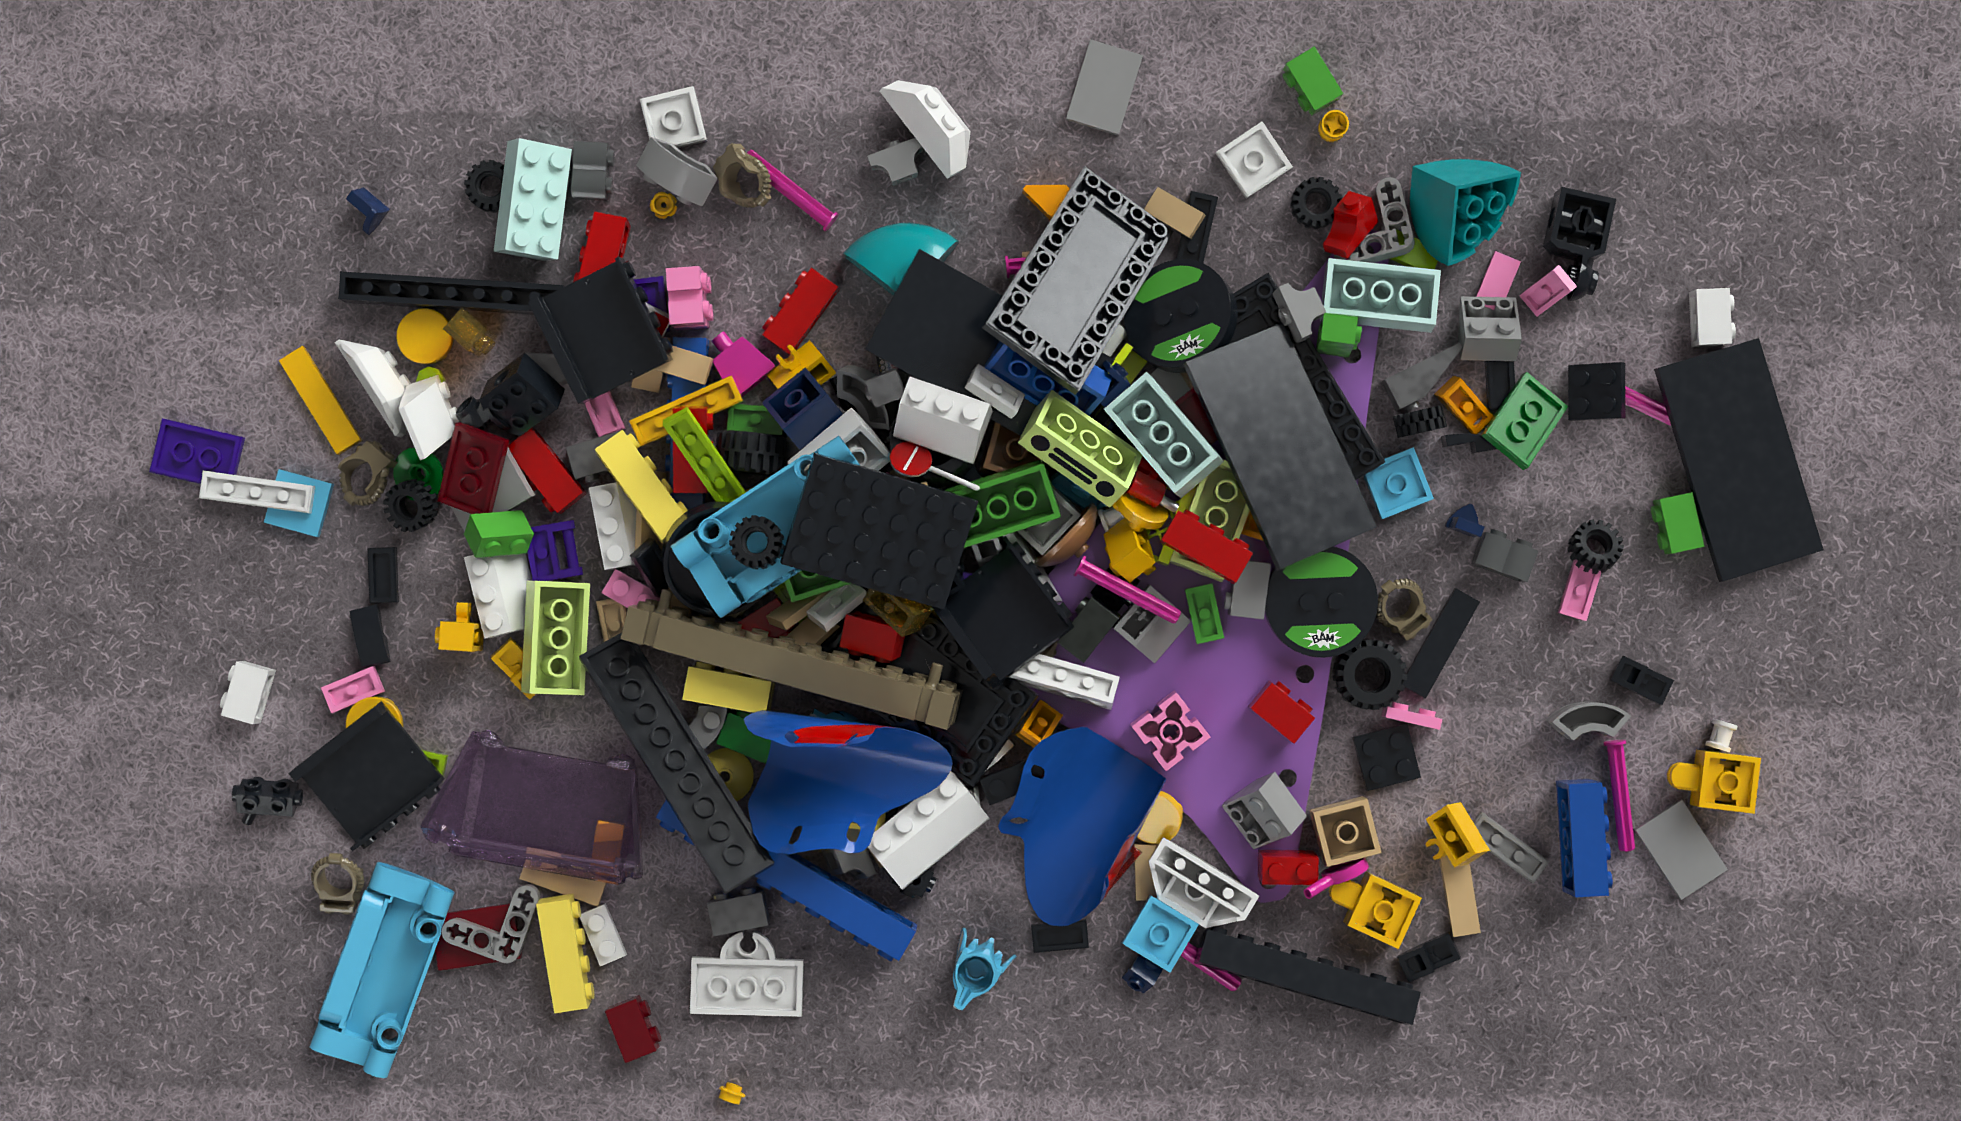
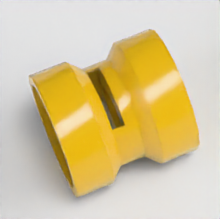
M1340 110L1327 112L1318 125V132L1321 138L1327 142L1340 140L1349 128L1348 117Z

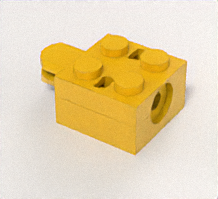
M1696 749L1694 764L1682 762L1672 764L1667 771V780L1674 788L1691 791L1690 805L1755 814L1761 758Z
M1367 871L1360 884L1348 880L1329 887L1330 898L1336 904L1348 909L1343 920L1347 926L1397 949L1400 948L1422 899L1417 894Z

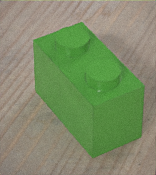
M1315 46L1286 63L1283 68L1285 73L1282 75L1286 84L1290 88H1295L1299 95L1297 101L1300 107L1305 112L1309 111L1311 116L1339 100L1344 94Z
M1324 313L1318 328L1316 344L1318 353L1349 358L1352 349H1357L1361 339L1362 326H1357L1358 317Z
M1693 492L1653 500L1654 506L1651 507V515L1655 523L1658 522L1660 533L1657 534V542L1661 550L1664 549V554H1673L1705 547Z
M522 510L470 514L464 536L475 558L527 553L534 535Z

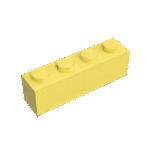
M621 430L598 446L595 452L657 538L663 543L671 526L688 509L681 501L676 503L670 494L673 493V489L664 478L659 480L655 475L656 466L648 456L643 458L637 449L641 446L631 433L626 435Z
M574 893L540 898L536 907L554 1013L588 1009L591 999H594V987L592 982L588 983L587 972H590V962L588 955L584 956L582 945H585L586 940L584 929H579L578 918L581 917L580 903L575 901Z

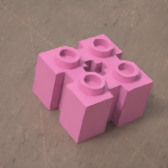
M700 266L666 268L670 325L675 330L709 328V321H713V307L706 298L707 293H711L710 277Z
M1175 690L1157 703L1160 710L1154 715H1151L1147 710L1130 723L1145 745L1150 741L1153 742L1155 747L1150 751L1165 771L1184 758L1180 752L1187 746H1190L1194 751L1211 738L1196 717H1193L1190 721L1185 714L1190 709ZM1167 724L1170 726L1177 725V728L1174 729L1176 734L1173 737L1169 734L1163 735L1164 727Z

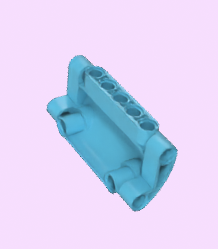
M840 436L835 437L815 451V453L860 465ZM814 452L810 455L800 456L786 467L704 519L696 530L671 545L678 560L690 570L720 618L745 602L750 603L759 599L802 571L801 569L781 564V558H776L774 560L776 563L773 566L767 565L768 568L766 569L758 568L757 570L747 567L732 555V546L729 545V540H732L730 533L731 531L735 532L737 522L741 524L743 518H751V515H757L758 517H766L774 522L781 529V534L784 535L782 543L786 544L806 479L804 469L811 463ZM719 526L718 536L710 539V529ZM754 532L747 539V548L752 553H760L767 546V537L762 532Z
M382 862L376 863L367 890H364L321 1007L318 1017L319 1022L309 1046L312 1050L362 1065L364 1072L379 1078L388 1077L439 941L441 929L455 893L453 890L396 866ZM431 922L435 924L436 930L431 934L423 933L420 928L424 923ZM388 1028L395 1029L398 1032L397 1036L393 1039L384 1038L382 1033Z

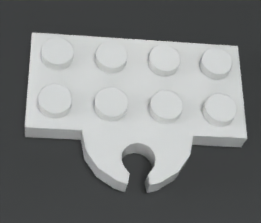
M743 930L729 937L721 949L720 957H692L690 1014L802 1017L804 959H777L770 940L760 932H753L752 938L756 943V948L752 952H745L741 948L740 943L744 937Z

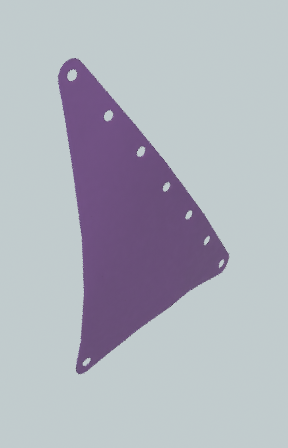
M1372 229L1369 232V234H1373L1379 231ZM1378 242L1369 244L1374 249V254L1378 253L1382 248V245ZM1331 254L1329 258L1335 259L1334 254ZM1389 259L1375 263L1388 264ZM1327 261L1303 290L1306 291L1315 287L1321 302ZM1320 319L1313 321L1311 324L1312 334L1309 336V339L1315 348ZM1357 325L1362 326L1360 343L1357 345L1361 351V358L1358 362L1348 363L1340 356L1319 355L1364 428H1366L1379 327ZM1217 440L1211 446L1223 460H1226ZM1166 488L1165 497L1174 502L1180 500L1179 496ZM1170 514L1164 525L1159 528V531L1169 527L1172 522ZM1102 522L1094 529L1091 537L1086 542L1089 548L1079 558L1073 555L1068 560L1058 564L1048 574L1050 581L1062 599L1060 603L1064 602L1073 614L1069 618L1072 621L1078 616L1074 610L1085 597L1092 598L1093 595L1090 592L1096 584L1079 574L1076 577L1073 576L1083 556H1086V561L1103 570L1109 567L1110 559L1104 548L1106 543L1103 536L1105 530ZM1151 529L1149 535L1156 533L1155 529ZM1241 534L1239 539L1250 545L1248 550L1253 552L1249 561L1270 563L1271 573L1275 565L1264 541ZM1155 536L1149 539L1153 555L1159 556L1162 544L1159 537ZM1350 539L1334 547L1348 551ZM1156 562L1153 564L1156 570L1147 576L1142 573L1137 577L1141 580L1137 588L1144 590L1149 584L1191 620L1184 589L1212 583L1224 638L1196 644L1192 622H1190L1156 663H1153L1113 627L1084 663L1058 644L1056 647L1057 653L1053 658L1120 677L1112 709L1109 710L1029 687L1039 695L1031 708H1034L1041 699L1063 715L1059 723L1070 729L1088 727L1164 776L1166 782L1161 791L1168 793L1182 805L1183 812L1194 821L1211 841L1242 885L1259 895L1257 901L1266 903L1281 900L1289 893L1292 885H1276L1272 889L1262 887L1258 878V850H1299L1303 822L1292 835L1253 849L1224 810L1222 804L1256 779L1276 772L1279 777L1283 770L1290 769L1295 772L1297 780L1293 786L1286 788L1305 813L1322 724L1332 657H1311L1287 647L1272 632L1265 614L1264 620L1228 615V609H1224V599L1226 592H1231V582L1225 579L1219 582L1171 563L1165 566ZM1124 604L1118 613L1122 616L1129 607ZM1302 665H1308L1314 670V677L1309 683H1302L1296 678V671ZM1268 681H1271L1273 684L1280 681L1291 690L1288 696L1295 702L1302 699L1313 708L1310 714L1315 719L1295 744L1248 707ZM1175 690L1190 709L1185 716L1189 721L1196 717L1211 738L1194 751L1190 746H1187L1180 752L1184 758L1165 771L1150 751L1155 747L1153 742L1150 741L1145 745L1130 723L1147 710L1151 715H1154L1160 710L1157 703ZM1167 724L1164 727L1163 735L1169 734L1173 737L1176 734L1174 729L1177 728V725L1170 726Z

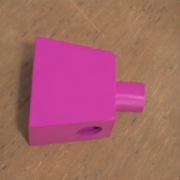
M723 331L711 341L720 352L713 360L717 371L722 379L732 375L741 397L767 378V374L776 368L773 362L743 336L733 343Z

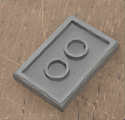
M1090 39L1066 120L1119 136L1143 55Z
M507 448L493 512L509 511L535 496L509 448ZM451 507L465 531L470 513Z
M1681 799L1633 829L1680 900L1728 870Z

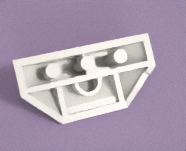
M898 80L879 91L947 179L966 168L971 131L937 88Z
M340 339L334 342L393 434L397 437L406 435L407 428L398 408L406 385L411 384V382L404 374L400 376L395 368L398 363L391 352Z
M1164 837L1149 859L1157 899L1204 928L1245 920L1259 898L1258 894Z

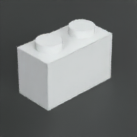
M1730 288L1696 289L1689 292L1691 348L1717 347L1732 344L1736 328L1735 324L1731 323L1734 297L1730 295Z
M237 661L236 665L231 667L228 674V681H230L228 692H225L221 698L220 708H223L221 716L249 724L261 723L276 670L246 661Z

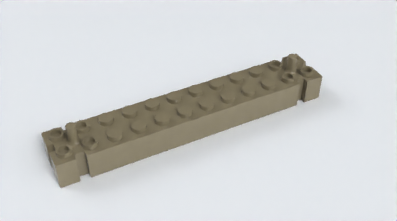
M665 588L662 589L659 601L646 599L645 602L639 601L637 605L628 606L621 635L622 640L652 646L658 650L913 721L918 720L946 730L955 723L963 690L958 689L957 684L950 681L941 680L939 683L943 668L941 664L932 663L929 676L921 673H914L913 676L903 674V669L896 666L878 667L875 666L876 661L867 658H860L859 661L849 659V654L833 650L832 653L822 651V646L806 643L805 646L795 644V639L780 635L779 638H773L768 636V631L752 628V631L741 629L742 624L726 621L725 624L715 622L714 616L699 613V616H693L688 614V609L678 606H672V609H669L673 593L670 589Z

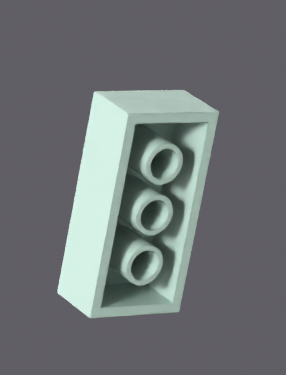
M521 138L507 141L494 252L542 261L558 259L572 149Z
M1329 258L1325 267L1322 304L1326 313L1358 317L1357 325L1431 333L1436 325L1441 270Z
M1147 372L1104 408L1106 413L1170 489L1180 498L1184 497L1224 462L1185 414Z

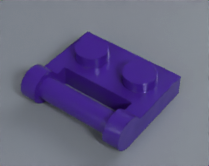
M574 520L531 527L534 535L528 549L532 581H551L583 575V569L579 567L573 529H575ZM562 531L568 563V569L563 570L560 569L554 532Z

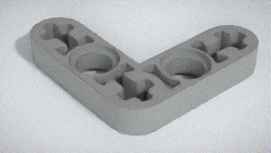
M1392 177L1384 178L1376 187L1385 230L1367 235L1358 246H1361L1364 256L1360 257L1358 248H1356L1350 255V261L1375 263L1405 255L1413 249L1415 240L1403 190L1397 179ZM1392 187L1395 202H1389L1386 188ZM1394 210L1403 212V217L1397 222L1388 220V215ZM1396 230H1402L1405 239L1404 245H1399ZM1372 242H1378L1382 245L1381 250L1376 254H1370L1366 251L1367 246ZM1334 255L1335 259L1345 260L1344 257Z
M531 884L522 885L515 891L500 932L456 917L443 925L442 936L446 942L502 963H511L522 952L537 910L536 904L541 898L540 891ZM527 890L531 891L530 896L534 898V901L528 902L525 907V911H530L529 915L524 911L514 910L515 906L517 908L522 907L524 898L520 897V894L526 893ZM513 916L523 918L525 927L522 931H515L511 928L510 920ZM458 924L459 930L464 933L469 932V928L473 929L468 937V943L464 942L467 936L459 934L455 938L452 937V931L449 930V927ZM477 933H485L488 936L489 944L486 948L476 946L474 938ZM505 933L513 937H520V941L517 939L513 940L511 949L515 953H511L508 957L504 956L505 951L501 949V946H506L510 940V937H506Z

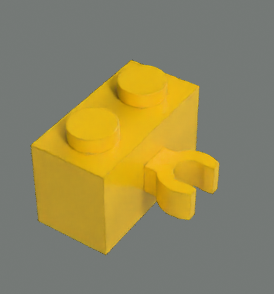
M809 340L797 351L792 345H788L787 348L790 351V356L786 359L777 354L776 360L780 364L769 372L767 376L779 389L805 367L820 386L835 375L836 372Z
M1124 517L1103 534L1106 543L1104 548L1110 559L1109 567L1116 576H1122L1130 583L1142 573L1148 576L1156 570V567L1153 565L1156 562L1146 529L1143 532L1133 530L1129 526V520Z
M457 602L456 621H440V627L437 626L435 630V643H439V650L483 651L484 635L481 623L470 622L472 603Z
M1461 802L1446 805L1426 818L1436 838L1429 839L1425 845L1430 847L1436 844L1439 847V852L1433 856L1434 860L1444 858L1447 855L1455 868L1470 864L1490 851Z

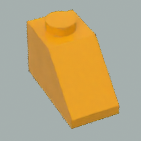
M1026 185L1022 193L1050 220L1068 192L1069 187L1067 185Z
M1040 699L1022 723L1016 736L1034 748L1043 739L1051 736L1063 715Z

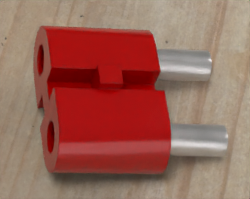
M1142 457L1126 493L1153 508L1161 505L1175 513L1179 507L1178 503L1164 496L1166 488L1170 489V487L1149 462Z

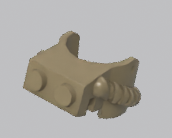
M729 144L725 148L724 154L716 159V163L713 166L715 175L719 180L721 194L742 207L753 208L759 205L764 207L771 199L769 194L771 192V179L768 169L758 158L747 154L741 144ZM742 166L747 172L757 174L759 181L758 190L761 192L757 198L746 197L740 188V182H736L737 174Z
M375 440L373 442L366 441L362 446H357L356 452L344 458L338 465V469L341 471V474H339V477H341L339 479L340 487L343 488L342 492L345 493L343 499L351 506L356 504L365 506L378 501V498L381 497L386 488V478L390 474L389 468H394L398 463L394 460L395 456L389 451L385 452L382 449L383 446ZM365 462L371 466L373 475L371 482L365 489L367 494L365 496H357L352 492L351 476L353 471Z
M1389 579L1380 586L1382 591L1378 593L1376 617L1382 625L1391 628L1392 633H1399L1407 641L1413 639L1421 629H1425L1430 625L1432 618L1425 612L1426 605L1423 603V592L1416 582L1410 579H1396L1392 582ZM1395 589H1407L1411 599L1409 609L1402 616L1388 617L1385 608L1388 594Z
M330 853L329 857L326 856L319 859L311 870L312 884L318 893L319 899H322L320 911H325L328 914L341 912L344 915L354 913L357 901L361 899L360 892L364 887L363 868L357 867V864H354L352 860L349 861L348 858H343L341 853ZM330 864L341 865L350 874L353 885L348 889L341 890L335 888L326 879L325 867Z

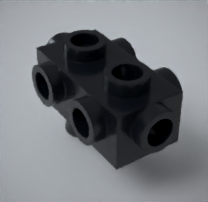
M253 777L251 779H242L240 785L233 786L232 801L236 802L237 813H244L242 822L245 825H252L256 815L293 817L297 806L302 805L303 790L299 789V783L292 782L289 779L267 781L261 777Z

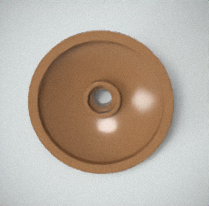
M1091 503L1081 511V516L1043 555L1039 554L1034 563L1038 567H1048L1061 564L1073 555L1079 558L1089 548L1086 542L1095 529L1098 514L1097 506Z

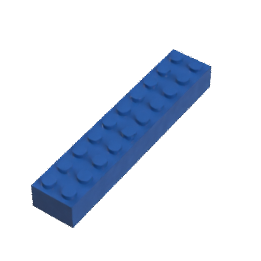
M665 800L655 817L661 821L659 825L674 833L677 830L685 835L683 839L694 845L669 803ZM768 851L774 861V865L755 876L758 878L756 880L758 884L769 890L772 887L782 892L780 896L792 904H795L796 901L806 906L805 911L816 918L822 915L830 920L829 925L839 932L849 931L855 935L853 939L865 947L871 944L878 948L877 953L889 961H892L893 958L898 961L901 959L916 933L917 924L836 876H831L829 872L797 853L787 855Z

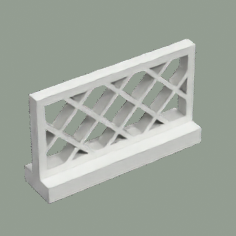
M1041 654L1009 676L1020 680L1028 687L1109 710L1112 709L1120 678L1119 676Z

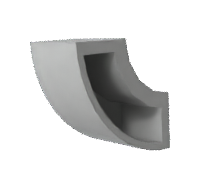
M653 137L648 141L636 164L644 173L643 178L646 181L655 185L659 184L677 195L676 198L686 205L695 203L703 206L718 179L706 164L687 156L674 144Z
M847 365L838 369L837 398L847 400L855 406L861 418L871 428L891 429L893 420L896 419L898 413L896 401L874 407L873 402L868 400L865 393V386H867L865 381L876 375L869 370L854 365Z
M1582 701L1561 707L1545 721L1566 739L1575 740L1581 734L1590 731H1598L1605 736L1614 737L1631 715L1613 705Z
M709 704L699 705L697 716L689 727L703 749H706L719 737L730 708Z

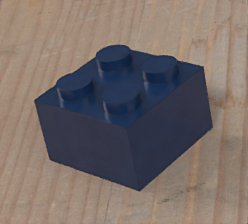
M806 367L762 402L799 450L809 444L843 415Z

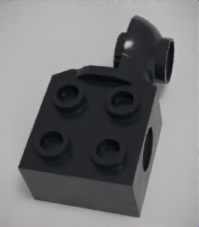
M1561 187L1553 196L1543 248L1557 257L1574 260V264L1569 265L1566 274L1577 286L1567 294V300L1575 301L1581 299L1586 294L1593 295L1596 289L1599 273L1593 270L1592 266L1594 260L1606 251L1616 198Z
M523 353L487 380L480 399L470 396L458 407L456 415L459 417V422L480 430H484L493 421L499 428L521 436L558 409L565 388L526 353Z

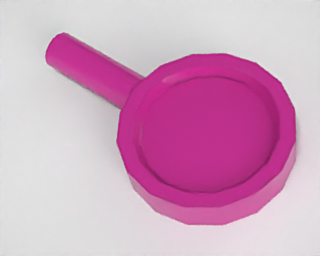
M1366 858L1327 867L1322 871V878L1304 889L1305 897L1311 899L1332 885L1346 882L1361 875L1369 868Z

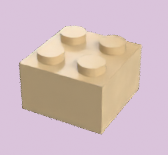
M1361 796L1309 810L1322 863L1325 866L1329 867L1381 853L1367 798Z

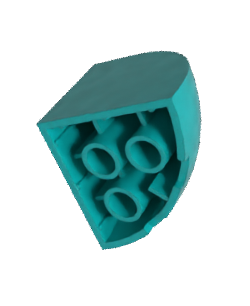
M1470 159L1440 160L1413 166L1410 210L1417 236L1427 252L1447 266L1463 261L1476 253L1475 248L1484 240L1489 241L1503 224L1500 219L1507 206L1512 207L1520 183L1521 172L1502 164Z
M896 223L866 233L852 243L842 255L891 295H894L918 249L944 262L959 244V241L950 234L928 225Z

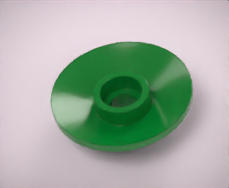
M415 447L402 451L396 458L398 463L393 468L395 483L399 484L411 479H417V482L422 480L425 482L424 487L430 485L433 488L430 494L436 493L438 495L444 472L437 457L431 453L425 459L420 460ZM421 469L424 471L425 476L422 475ZM406 496L410 500L415 501L411 496Z

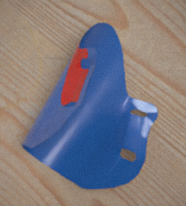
M766 710L751 713L744 718L746 727L751 733L771 740L767 762L755 790L749 798L748 810L752 830L759 844L776 854L789 855L818 849H837L846 853H860L870 845L877 821L882 814L931 792L947 778L952 769V758L939 742L920 733L902 728ZM851 822L860 826L856 842H851L847 838ZM802 826L798 840L793 844H789L794 829Z
M1078 727L1057 732L1043 739L1032 749L1023 767L1014 802L1010 810L1001 818L998 825L1001 833L1020 836L1023 839L1024 872L1028 899L1037 916L1043 922L1053 926H1068L1078 922L1092 912L1107 896L1166 782V778L1152 767L1088 727ZM1033 765L1044 769L1043 779L1032 776L1031 768ZM1017 817L1028 820L1021 824L1010 822L1011 819Z

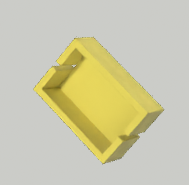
M701 661L696 662V666H688L682 700L752 713L760 710L771 711L776 682L752 675H744L741 672L726 668L723 671L715 669L716 665Z

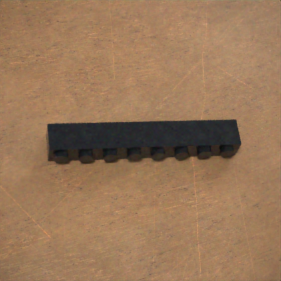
M340 271L338 299L345 303L534 315L528 303L529 301L537 297L543 298L565 286Z
M1213 926L1211 930L1202 931L1194 960L1195 964L1403 1025H1413L1421 992L1412 990L1413 985L1410 983L1397 981L1395 985L1386 982L1387 977L1375 973H1371L1370 977L1361 975L1358 968L1344 965L1343 969L1334 967V961L1320 957L1317 958V961L1307 959V953L1297 950H1291L1290 953L1280 951V945L1270 942H1264V946L1253 943L1254 938L1247 935L1238 934L1237 938L1227 935L1228 930Z

